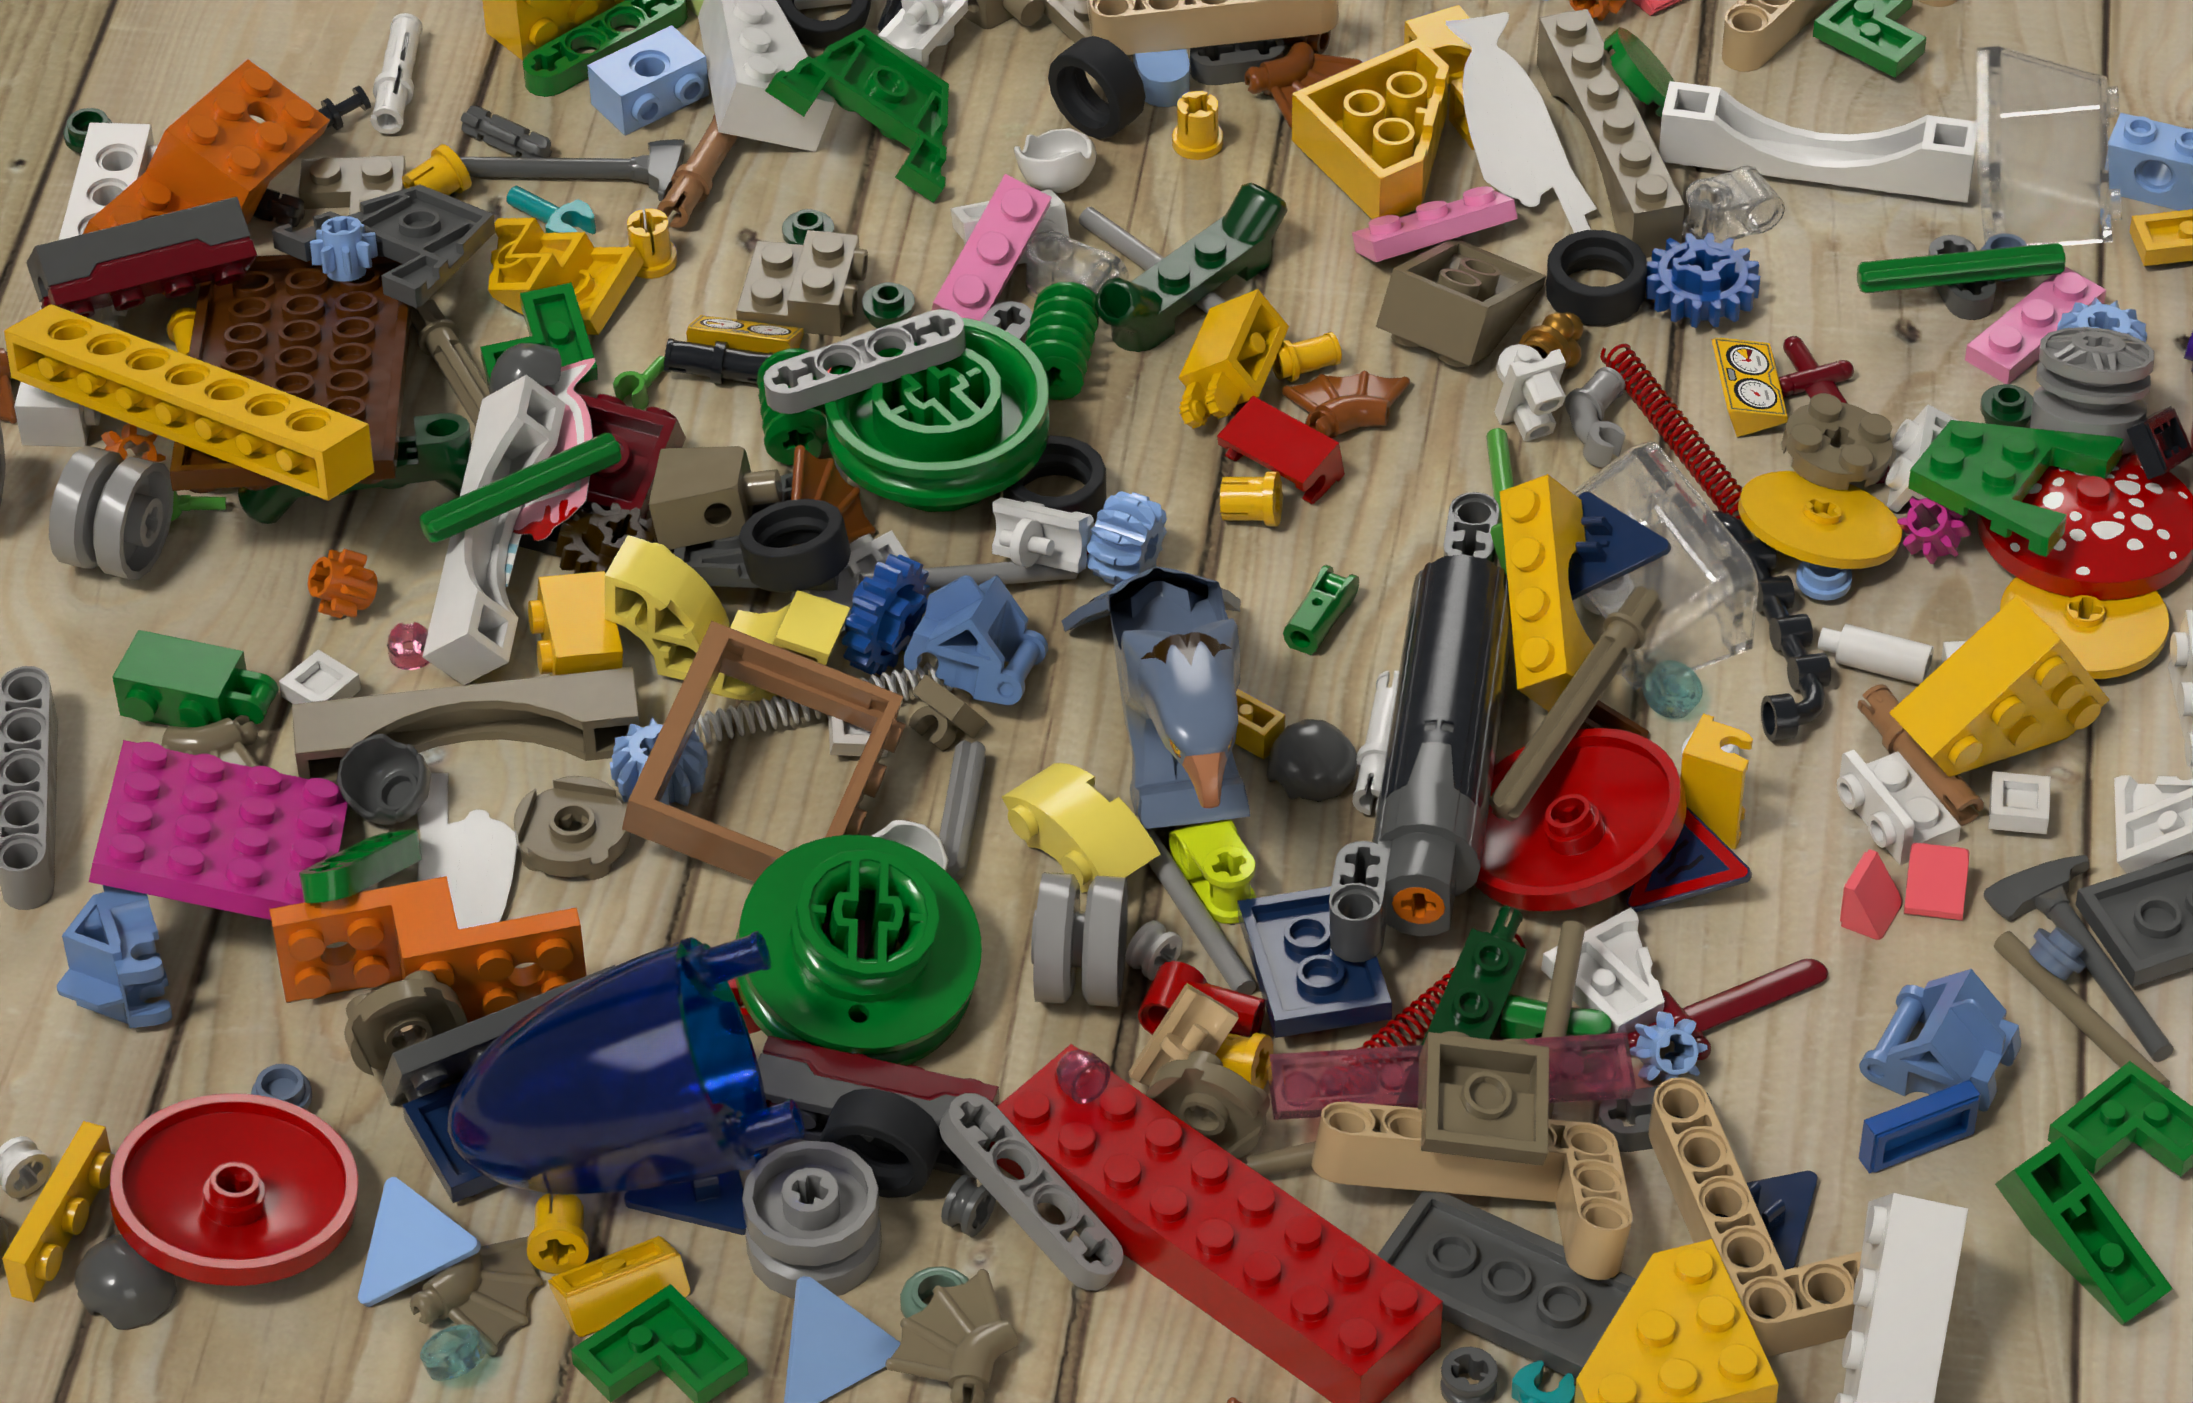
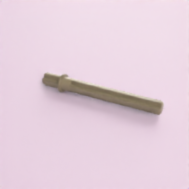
M427 300L418 308L412 307L411 323L419 335V347L425 354L433 357L476 427L482 399L490 395L489 387L459 341V329L456 324L444 317L434 300Z
M1641 585L1635 587L1619 611L1607 616L1604 621V633L1490 797L1489 804L1493 808L1492 813L1497 818H1504L1510 822L1518 819L1631 651L1643 646L1647 639L1645 631L1662 607V603L1658 599L1659 593L1653 588L1647 589Z

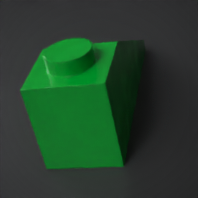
M2062 1136L1995 1183L2030 1234L2121 1325L2173 1289Z

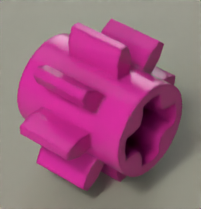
M1911 498L1910 504L1912 507L1908 511L1907 518L1903 517L1897 521L1901 529L1909 534L1903 541V544L1910 554L1918 553L1922 549L1924 556L1930 564H1935L1938 556H1946L1948 554L1955 557L1958 556L1957 547L1961 537L1971 535L1967 525L1959 520L1963 516L1928 498L1919 501ZM1937 523L1939 527L1931 531L1929 528Z

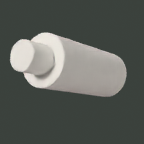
M1845 624L1842 632L1823 627L1818 641V649L1836 654L1835 663L1915 684H1921L1928 677L1934 654V646L1850 624Z

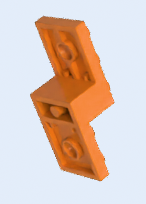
M247 59L165 130L146 172L91 218L83 234L233 197L238 198L246 224L248 225L269 182L324 134L330 119ZM250 115L260 117L266 122L258 123Z
M447 876L363 891L350 897L321 903L304 902L269 909L286 1002L315 999L328 994L360 988H374L382 984L404 980L406 976L415 971L427 970L434 973L438 982L450 986L456 992L466 1015L467 1023L587 976L581 924L577 907L458 929ZM333 943H347L337 948H327L328 945ZM523 963H534L525 968H514Z

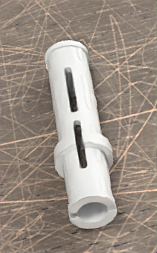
M402 13L394 16L392 19L382 73L375 78L373 94L376 101L370 121L374 129L380 133L394 134L401 130L404 122L405 106L410 103L413 97L414 84L411 77L423 25L418 17L412 14Z
M1385 671L1378 676L1366 742L1357 752L1356 761L1359 776L1356 790L1353 793L1352 803L1358 811L1366 815H1371L1375 797H1378L1375 809L1377 813L1399 671H1394L1393 683L1390 688H1388L1389 671Z

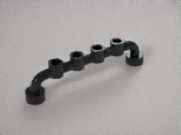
M1701 500L1676 503L1673 511V527L1676 539L1681 546L1705 544L1708 540L1709 532L1722 534L1731 541L1734 547L1736 569L1740 574L1746 573L1751 584L1754 608L1757 612H1764L1769 623V636L1772 647L1776 651H1782L1785 657L1790 686L1793 690H1800L1803 696V700L1799 703H1795L1794 698L1789 693L1764 696L1761 703L1763 730L1770 741L1795 738L1798 726L1812 722L1821 714L1826 702L1824 687L1829 686L1831 682V666L1825 653L1808 655L1805 649L1811 646L1813 640L1812 624L1808 615H1789L1787 609L1793 607L1795 600L1794 586L1791 578L1788 575L1771 576L1769 571L1775 569L1777 562L1776 549L1770 547L1759 538L1754 539L1746 525L1735 516L1721 511H1707Z

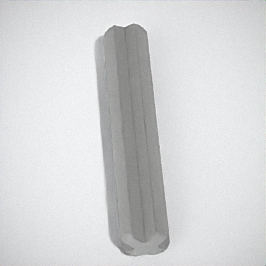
M963 740L955 746L939 834L948 858L946 872L955 881L961 880L966 875L985 769L986 748L979 741L970 743Z

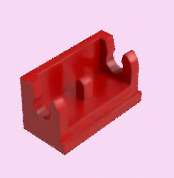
M1255 396L1250 398L1217 435L1218 445L1225 449L1229 448L1225 457L1235 462L1244 455L1271 471H1278L1280 476L1295 483L1297 489L1305 492L1302 499L1310 504L1318 501L1336 481L1339 482L1345 475L1339 442Z

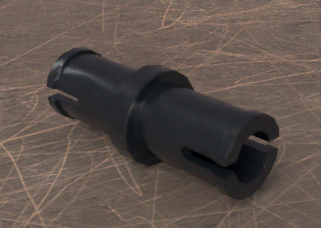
M669 338L664 356V372L671 373L672 371L710 377L711 382L723 384L724 379L757 383L758 369L774 353L729 348L728 342L716 341L715 346L677 341Z

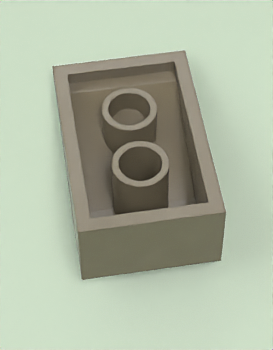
M1459 239L1447 240L1393 268L1376 327L1391 333V338L1401 345L1414 348L1422 346L1439 353L1438 358L1446 364L1455 367L1472 366L1493 352L1544 286L1546 275Z

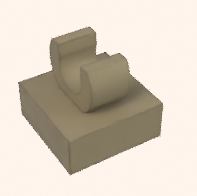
M926 674L912 691L913 694L928 706L918 709L912 715L909 726L923 736L933 723L938 722V728L929 741L942 751L949 748L954 742L957 733L956 727L974 739L987 722L965 702Z

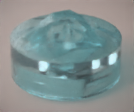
M1674 660L1658 663L1643 682V694L1649 706L1658 714L1670 719L1686 717L1700 702L1703 694L1702 684L1697 674L1687 665Z
M464 1324L455 1325L439 1331L428 1339L421 1349L420 1359L431 1379L446 1381L465 1375L475 1368L485 1357L486 1347L475 1327Z

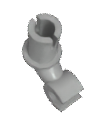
M1610 367L1598 369L1595 375L1582 388L1572 390L1565 398V407L1569 414L1572 428L1576 436L1584 444L1583 456L1590 464L1602 468H1608L1612 454L1619 457L1626 436L1622 428L1617 424L1602 421L1605 410L1617 398L1623 395V390L1626 388L1621 374Z

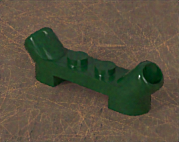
M1244 184L1239 189L1226 215L1131 282L1119 277L1107 280L1100 287L1096 295L1095 309L1098 316L1106 324L1111 325L1113 342L1118 347L1127 351L1143 352L1151 350L1175 334V317L1231 277L1238 275L1244 280L1249 281L1263 271L1271 263L1272 238L1288 211L1286 202L1257 184Z
M452 413L415 416V435L399 437L396 478L384 479L374 484L356 483L337 496L348 494L353 490L377 487L397 489L410 483L436 481L460 497L472 446L468 420L461 415ZM273 485L263 490H250L245 487H239L238 489L239 501L244 512L262 524L276 523L299 497L311 496L309 493L288 485Z

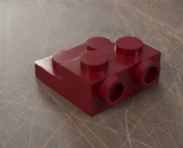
M579 394L585 401L591 417L593 438L603 433H611L620 445L622 457L619 463L590 475L587 499L581 507L590 509L591 503H597L603 510H610L612 503H618L621 510L631 511L635 507L641 509L640 518L645 520L649 511L648 504L660 450L682 448L686 439L677 418L670 412L658 407H647L646 411L629 407L622 400L607 394H598L596 398Z

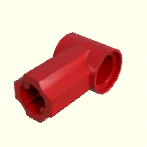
M1170 961L1165 962L1159 967L1138 1012L1140 1024L1153 1035L1186 983L1238 1013L1239 1019L1230 1031L1231 1034L1251 1037L1254 1033H1260L1266 1000L1208 984L1203 974L1195 967L1184 962Z

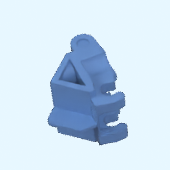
M964 575L928 596L926 613L915 629L905 651L904 666L908 670H915L922 660V653H931L936 656L939 662L935 676L943 679L944 685L963 689L969 692L975 700L1013 705L1024 694V681L1032 667L1041 663L1048 652V643L1043 635L1027 629V616L998 575L980 585H977L972 577ZM1005 661L1009 662L1006 668H1004Z
M103 885L104 892L95 894L90 898L62 935L69 969L57 984L58 994L76 1001L77 1006L124 1022L129 1025L130 1029L166 1023L173 1017L168 1000L163 999L155 1003L144 1002L151 997L163 996L165 994L164 987L169 986L160 954L156 952L155 940L160 938L148 896L144 893Z
M1972 969L1928 981L1925 988L1916 985L1904 986L1896 998L1898 1008L1876 1048L1866 1052L1859 1064L1861 1073L1871 1082L1902 1096L1913 1092H1923L1930 1095L1970 1080L1981 1094L1978 1110L1987 1111L1997 1092L1994 1073L2000 1062L2005 1066H2011L2020 1051L2019 1025L2004 1020L2006 1009ZM1917 1022L1924 1023L1925 1025L1918 1038L1907 1042Z

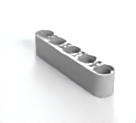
M35 666L14 668L7 672L0 680V887L4 901L10 907L18 910H30L47 903L53 895L55 884L58 718L49 677L42 669Z

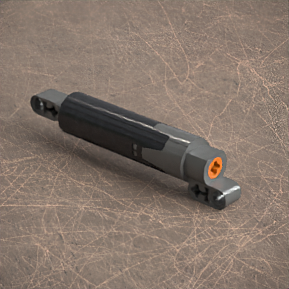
M1465 493L1452 501L1449 507L1444 539V557L1432 563H1427L1424 569L1415 576L1372 842L1355 841L1347 844L1339 850L1335 860L1329 897L1330 944L1334 954L1345 961L1365 962L1378 955L1383 947L1386 924L1401 933L1414 936H1433L1450 930L1455 897L1463 894L1477 882L1481 868L1513 637L1507 575L1503 568L1497 567L1498 556L1490 533L1491 527L1499 524V505L1493 497L1484 493Z

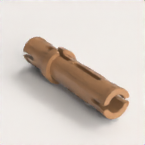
M715 114L686 164L680 165L671 178L672 187L658 205L657 209L664 212L667 217H669L673 210L677 212L669 225L670 227H684L688 223L697 203L703 202L708 197L713 187L712 179L739 137L718 132Z
M1879 684L1868 689L1862 696L1871 706L1865 700H1859L1857 708L1883 737L1882 744L1890 754L1898 751L1960 826H1964L1976 819L1979 814L1970 805H1973L1976 810L1982 811L1984 808L1982 799L1971 790L1960 774L1948 777L1889 714L1899 702L1886 685Z

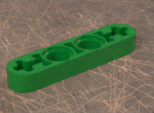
M624 0L535 49L525 56L523 60L526 89L530 93L542 97L555 96L589 78L587 65L671 25L676 29L681 27L688 18L687 0ZM627 25L637 27L634 30L625 32L614 30L617 27ZM585 47L598 49L592 53L585 54L574 52Z
M417 830L393 831L369 837L299 872L304 902L321 903L350 897L422 860Z

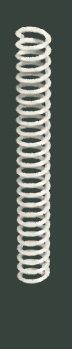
M937 660L934 667L927 662L923 669L917 666L912 671L904 668L902 673L893 670L891 677L883 672L880 680L872 674L869 683L874 684L875 682L876 686L885 689L886 679L890 691L897 693V677L904 696L903 698L907 701L909 699L907 675L913 690L918 684L917 673H919L922 679L925 674L928 675V669L933 680L940 684V679L935 676L939 662ZM864 677L860 678L861 680L868 682V680ZM946 686L947 690L951 691L953 688L950 686ZM773 696L770 703L765 698H762L759 705L752 700L748 708L743 703L739 704L737 710L729 705L726 713L721 708L717 709L715 715L710 710H707L704 718L700 714L694 727L695 732L699 737V742H701L699 734L700 722L706 742L710 744L712 741L710 732L711 719L717 740L721 741L723 739L721 729L722 717L728 737L732 739L734 736L732 727L733 714L739 735L743 737L745 734L743 725L744 712L750 732L754 734L756 731L754 709L761 730L765 732L767 729L765 707L772 727L776 729L778 727L776 704L783 725L787 727L789 722L786 702L789 704L794 723L798 725L800 722L798 703L784 697L780 701L778 697ZM801 705L805 720L809 722L811 719L809 707ZM814 710L816 718L820 720L822 717L821 712Z

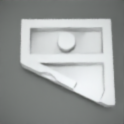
M2121 775L2114 778L2117 863L2126 873L2161 863L2193 850V778L2190 780H2180L2177 776H2158L2155 784H2138L2130 775Z
M1631 907L1585 931L1573 1001L1580 1008L1600 1010L1610 1017L1611 1031L1608 1035L1615 1042L1624 1039L1628 1033L1635 1031L1634 1026L1637 1023L1647 1026L1655 1022L1657 1013L1663 1011L1665 1003L1659 982L1651 974L1653 963L1648 947H1642L1637 931L1639 924L1637 913ZM1558 946L1543 953L1541 970L1551 980Z

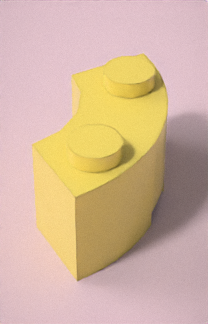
M629 535L626 537L604 575L605 619L626 627L644 642L654 657L659 675L684 680L711 621L730 628L726 611L708 583L691 566L672 554L666 546Z
M797 590L792 602L779 611L758 614L738 610L730 628L827 665L845 625V620L849 616L851 607ZM719 673L711 690L712 694L747 701H761L762 698L771 700L773 696L777 697L774 693L723 673Z
M1054 763L1003 795L1002 799L1009 810L1008 820L1014 832L1021 839L1025 840L1028 847L1041 849L1055 858L1062 866L1065 874H1074L1079 882L1081 893L1088 892L1089 885L1097 875L1127 877L1161 854L1144 826L1120 797L1109 802L1094 788L1095 776L1071 764Z

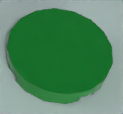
M1619 27L1604 41V50L1609 52L1614 49L1615 51L1610 57L1611 65L1624 84L1641 102L1649 105L1654 101L1660 106L1655 110V114L1662 117L1669 82L1675 81L1659 59L1637 36L1627 29Z

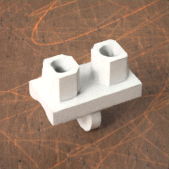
M901 0L902 9L878 34V37L926 68L929 65V54L933 49L946 45L954 37V26L967 13L968 0Z
M1518 344L1505 348L1499 356L1496 370L1498 377L1504 384L1494 413L1500 425L1515 421L1523 441L1547 436L1554 431L1556 421L1551 412L1563 406L1566 397L1559 383L1566 364L1560 349L1551 351L1543 359L1538 351L1532 347Z
M1003 497L993 502L996 533L992 544V554L1009 557L1015 565L1026 568L1031 567L1035 563L1075 573L1086 569L1087 545L1092 535L1090 529L1094 527L1092 515L1076 511L1073 513L1045 507L1044 504L1031 501L1021 502Z

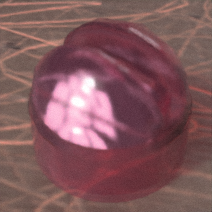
M402 622L391 629L387 647L390 662L395 667L403 670H416L429 663V661L422 657L428 635L427 628L418 622L413 624H404ZM413 642L412 649H404L405 643Z
M1078 1049L1067 1052L1058 1061L1056 1070L1058 1084L1062 1091L1079 1104L1090 1103L1097 1099L1106 1089L1110 1080V1068L1107 1063L1094 1053Z

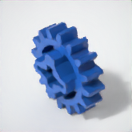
M1686 233L1685 242L1681 244L1669 238L1666 240V250L1655 248L1652 251V261L1647 262L1646 298L1655 299L1654 310L1657 312L1670 309L1672 322H1677L1683 317L1690 318L1691 327L1695 328L1698 327L1701 321H1709L1714 328L1719 327L1720 318L1724 316L1736 322L1739 321L1740 310L1751 312L1753 301L1759 296L1761 278L1758 275L1759 262L1749 261L1750 250L1748 248L1733 250L1734 239L1728 238L1722 243L1714 242L1713 233H1707L1704 239H1696L1692 233Z
M889 554L885 564L878 562L875 565L873 578L865 577L857 586L852 595L853 606L850 616L845 620V631L847 633L842 639V644L847 646L843 657L850 661V666L870 675H875V673L881 675L883 672H886L888 666L894 668L897 665L900 651H906L915 629L921 622L922 615L926 612L928 601L926 596L930 592V586L925 584L929 572L922 569L923 564L900 554L898 556Z

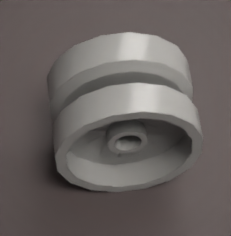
M84 446L75 452L61 473L54 491L50 510L49 540L52 553L61 563L88 569H94L99 565L106 574L132 580H139L150 572L161 554L168 536L173 513L174 491H172L170 471L165 464L138 457H128L124 460L118 452Z
M1042 873L1037 909L1033 917L1031 940L1035 1002L1065 1004L1074 991L1077 967H1081L1082 991L1088 1005L1113 1007L1120 1005L1124 981L1128 926L1127 877L1097 875L1089 885L1086 910L1084 912L1080 911V886L1074 874Z
M802 1141L781 1146L758 1161L746 1178L742 1197L744 1220L747 1226L745 1233L747 1254L754 1274L769 1289L792 1299H795L796 1282L802 1276L813 1278L836 1296L844 1295L865 1282L879 1263L882 1244L881 1222L878 1216L880 1209L879 1188L872 1168L856 1152L833 1142Z

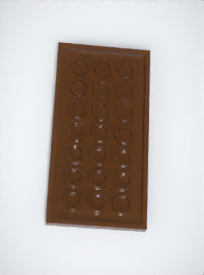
M291 255L257 256L247 272H245L246 276L239 281L222 286L215 285L214 280L200 283L189 356L368 423L374 473L358 483L374 484L384 479H395L412 306L384 295L381 275L402 265V263L387 257L377 256L371 258L372 267L366 268L364 276L353 281L340 282L334 281L327 274H324L322 265H312V260L305 262ZM174 441L170 466L172 491L189 490L194 493H208L217 488L245 487L250 490H263L273 485H286Z

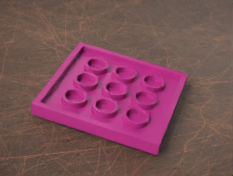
M123 740L92 863L89 882L271 920L269 909L304 903L299 872L339 852L348 803L343 798L339 786L327 779H305L279 773L277 770L267 766L249 767L225 762L210 754L192 755L165 749L163 746L153 742L136 743Z

